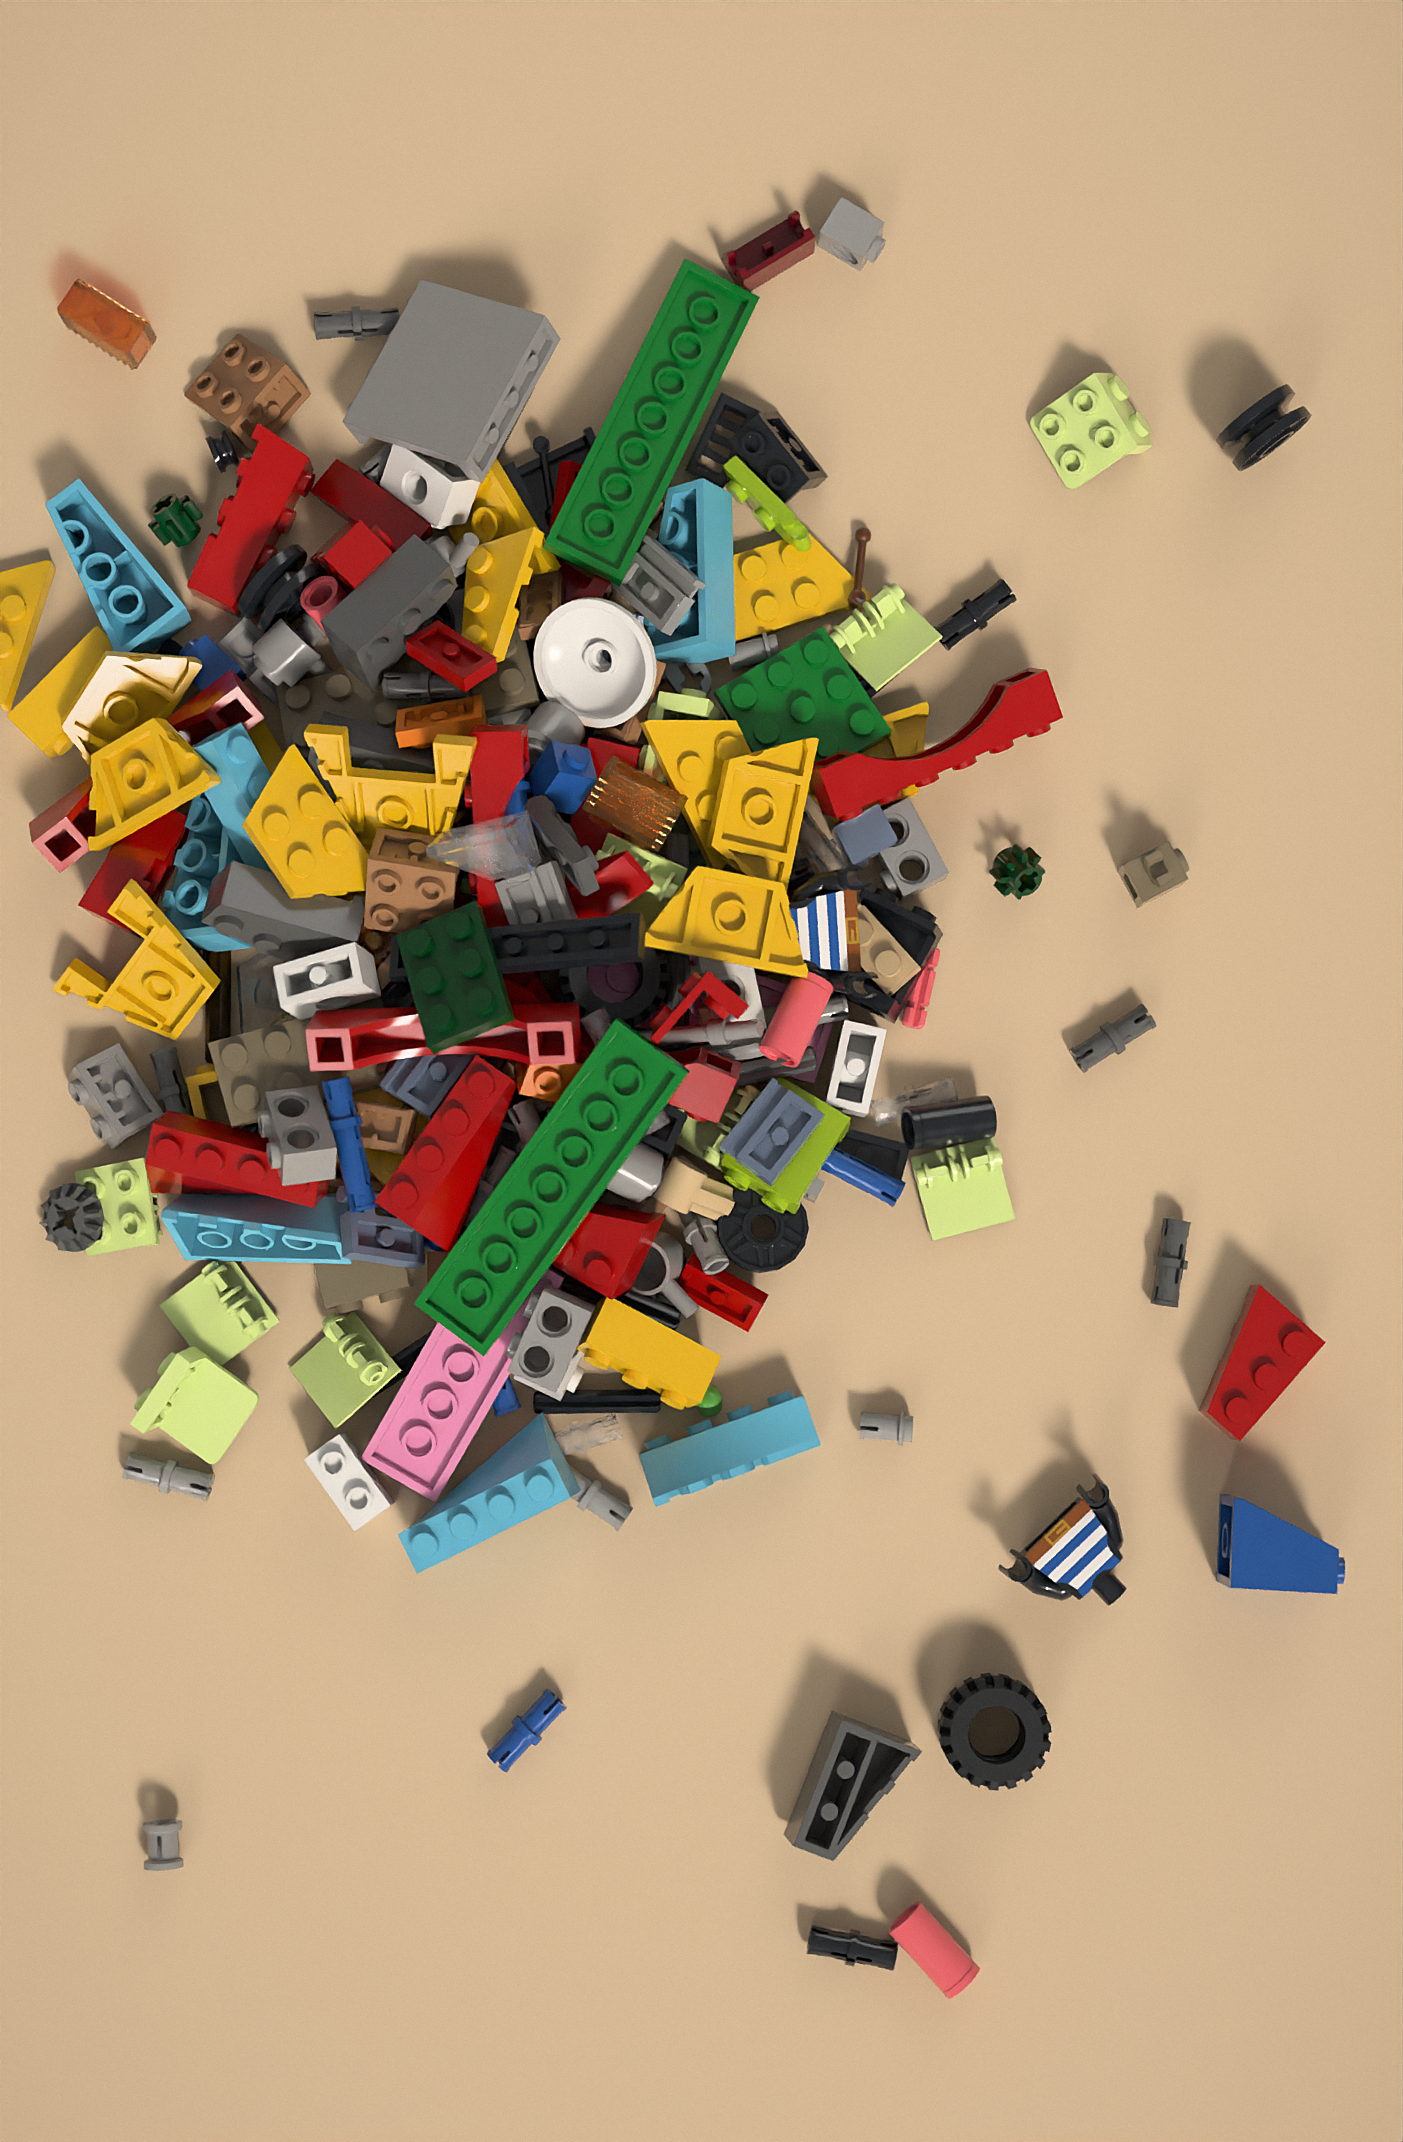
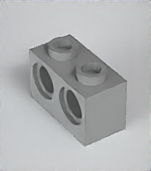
M909 797L883 810L888 822L897 825L901 829L902 839L895 845L874 855L884 870L879 873L884 888L891 894L896 893L900 902L946 879L949 874ZM905 861H915L921 866L923 875L916 881L906 880L900 874L899 866Z
M318 1086L265 1092L264 1110L257 1113L258 1128L261 1138L268 1137L267 1158L270 1169L277 1168L282 1186L335 1179L337 1146Z
M547 1285L541 1295L533 1292L523 1314L524 1317L530 1319L524 1334L515 1332L505 1356L512 1359L507 1371L556 1393L596 1306L551 1285ZM551 1306L561 1307L567 1313L568 1323L562 1327L551 1325L545 1316L546 1309ZM533 1346L543 1347L549 1353L550 1363L542 1367L532 1364L528 1358V1349Z

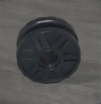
M1288 384L1275 389L1257 401L1218 435L1216 442L1224 450L1240 442L1243 443L1244 447L1232 462L1238 471L1251 467L1272 453L1299 431L1311 418V413L1304 406L1287 414L1283 411L1295 395V392Z
M298 544L286 547L271 558L254 576L240 597L238 610L247 619L261 615L258 628L263 634L280 617L292 625L305 612L300 604V596L304 588L314 579L328 576L326 569L319 563H311L304 567L308 555Z
M749 1187L746 1191L738 1189L733 1192L735 1204L729 1215L719 1217L717 1223L719 1242L728 1259L742 1269L757 1273L777 1271L794 1261L805 1246L809 1230L807 1213L802 1203L800 1202V1207L796 1214H792L787 1210L784 1213H779L768 1207L761 1200L763 1196ZM756 1216H767L774 1223V1233L770 1238L759 1239L753 1235L750 1225Z

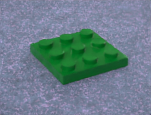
M823 626L714 691V697L729 720L737 721L751 753L805 738H817L819 741L814 762H817L842 750L862 754L890 737L892 733Z

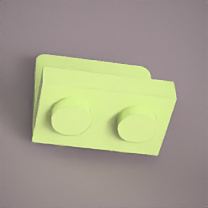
M1093 373L1035 414L1030 420L1033 432L1064 485L1069 489L1079 488L1125 455L1141 454L1154 445L1148 435L1151 433L1149 423L1140 412L1134 411L1127 399L1130 396V392L1126 384L1119 376H1114L1113 373Z
M682 688L681 694L659 691L657 703L652 702L649 709L648 720H725V715L715 706L714 701L706 699L707 693L695 689ZM644 744L639 759V768L644 771V778L659 790L668 791L669 784L650 744Z
M195 1346L180 1351L177 1354L171 1352L157 1371L161 1378L153 1389L148 1387L136 1401L134 1409L138 1412L130 1424L143 1434L159 1427L209 1464H214L223 1457L259 1403L260 1396L258 1392Z

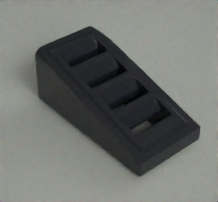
M721 392L685 470L724 489L728 481L724 468L719 473L699 462L702 456L722 465L726 464L735 455L739 458V454L730 444V440L714 432L717 425L736 434L743 428L722 417L725 409L746 419L743 427L761 412ZM712 440L730 449L729 457L727 458L706 448L709 441Z

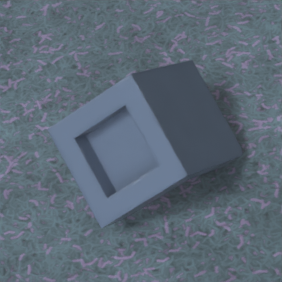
M879 804L865 810L855 818L833 827L832 836L848 866L859 862H867L868 858L895 845L898 840Z

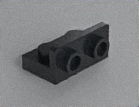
M778 411L758 413L730 440V444L750 470L785 504L801 490L817 488L829 477Z

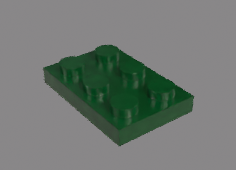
M476 900L396 935L427 1048L434 1054L515 1020L483 909Z

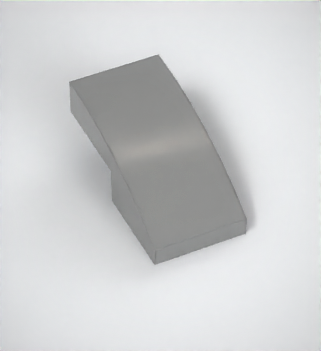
M242 615L214 643L244 671L247 679L279 708L277 685L253 663L257 655L251 648L264 634L250 619ZM304 674L300 680L308 679V677Z

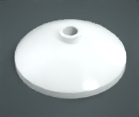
M593 597L580 598L554 610L539 629L534 645V668L539 685L548 701L566 706L579 717L584 726L606 728L621 724L632 718L645 706L652 694L656 681V656L646 630L628 610L609 600ZM603 650H607L610 653L611 662L604 659Z

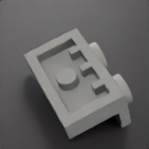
M119 1043L75 1065L67 1078L71 1097L79 1106L83 1105L92 1118L90 1124L93 1132L100 1141H106L112 1150L120 1146L124 1139L152 1125L164 1114Z

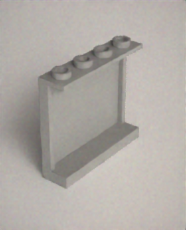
M421 279L413 295L409 297L406 308L396 326L389 333L386 344L376 362L369 369L366 380L356 398L349 405L347 414L342 422L360 444L365 445L369 437L456 464L468 479L483 483L557 347L560 337L545 315Z

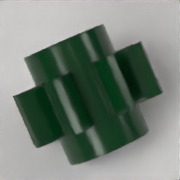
M174 493L168 494L158 500L150 510V514L155 520L151 521L148 526L164 546L171 541L176 547L187 545L201 531L197 521L203 517V514L188 495L179 499Z
M1018 844L1003 849L997 854L993 861V868L989 870V873L996 879L993 886L1003 896L1012 893L1018 900L1022 896L1034 893L1039 888L1042 882V875L1046 871L1038 864L1041 857L1031 847L1023 850Z

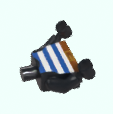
M859 862L848 866L846 869L841 868L817 873L796 888L791 896V901H789L790 913L796 925L800 949L808 971L826 979L833 986V991L852 993L858 998H874L877 995L875 993H867L863 988V983L866 978L878 979V975L874 972H861L857 891L871 886L873 881L860 882L857 878V870L869 866L867 862Z
M1097 1474L1092 1475L1096 1480L1092 1490L1085 1491L1080 1484L1077 1485V1492L1082 1498L1077 1497L1020 1553L1015 1549L1009 1551L1015 1556L1016 1560L1009 1569L1004 1568L1002 1565L998 1566V1569L1004 1575L1015 1582H1019L1034 1594L1061 1601L1070 1598L1072 1595L1080 1600L1093 1589L1109 1606L1126 1591L1127 1587L1111 1572L1123 1559L1119 1551L1124 1542L1119 1515L1109 1498L1108 1487Z

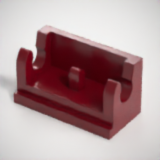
M795 210L788 215L786 220L735 251L731 249L724 253L721 262L735 284L751 292L812 255L815 249L816 237L810 227L804 230L800 222V214Z

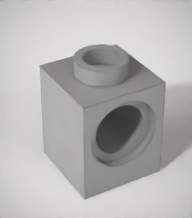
M841 197L819 231L818 247L861 272L867 260L874 263L886 243V240L882 238L884 222Z

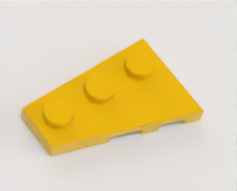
M536 527L478 545L467 561L462 636L495 656L497 663L504 661L516 625L519 611L515 604L521 585L529 584L533 569L528 567L533 548L541 547L545 535Z

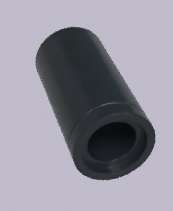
M987 1095L905 1107L901 1112L902 1136L909 1150L993 1138L997 1131L995 1107L991 1098Z

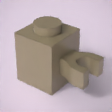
M1168 841L1123 864L1119 868L1118 873L1136 907L1139 908L1183 885L1189 879L1185 873L1189 871V865L1179 848L1173 850Z

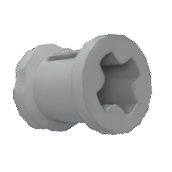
M167 1819L143 1823V1831L147 1833L148 1859L144 1861L145 1870L162 1871L183 1867V1858L179 1857L178 1831L182 1829L181 1820Z

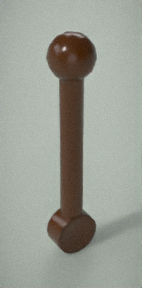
M861 527L855 532L858 550L854 589L847 599L848 604L853 608L862 607V603L866 600V595L862 591L866 544L871 539V532L865 527Z

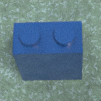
M1220 1494L1217 1582L1229 1588L1337 1594L1338 1584H1343L1345 1579V1560L1343 1557H1339V1549L1242 1498L1229 1494Z

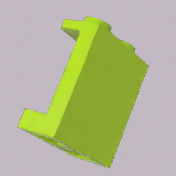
M782 1077L776 1079L778 1084L787 1090L790 1089L822 1112L824 1120L771 1187L736 1162V1159L728 1153H725L721 1159V1171L725 1173L724 1178L736 1188L746 1191L749 1187L762 1195L761 1200L771 1209L779 1213H784L787 1210L792 1214H796L802 1198L836 1144H840L848 1132L851 1117Z

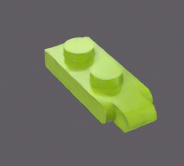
M736 455L723 465L728 479V483L725 485L727 491L732 493V497L739 504L742 505L746 501L754 509L752 512L753 516L766 531L769 532L774 529L787 543L792 544L800 552L807 551L811 547L808 530L796 518L794 512Z

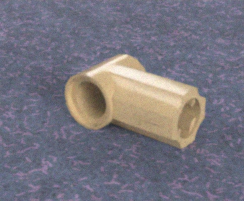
M676 1157L672 1158L659 1187L652 1195L661 1203L678 1212L688 1214L690 1210L714 1220L723 1215H729L735 1204L732 1195L733 1187L708 1176L697 1167Z

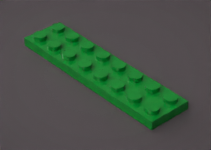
M684 259L544 542L543 549L620 587L760 298L759 296Z
M619 1018L615 1019L414 1304L482 1356L487 1355L688 1076L690 1070Z

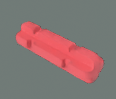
M935 948L907 1000L908 1007L904 1008L901 1020L902 1025L906 1027L922 1029L925 1025L927 1016L925 1006L928 1007L936 975L933 969L937 967L940 956L938 948Z

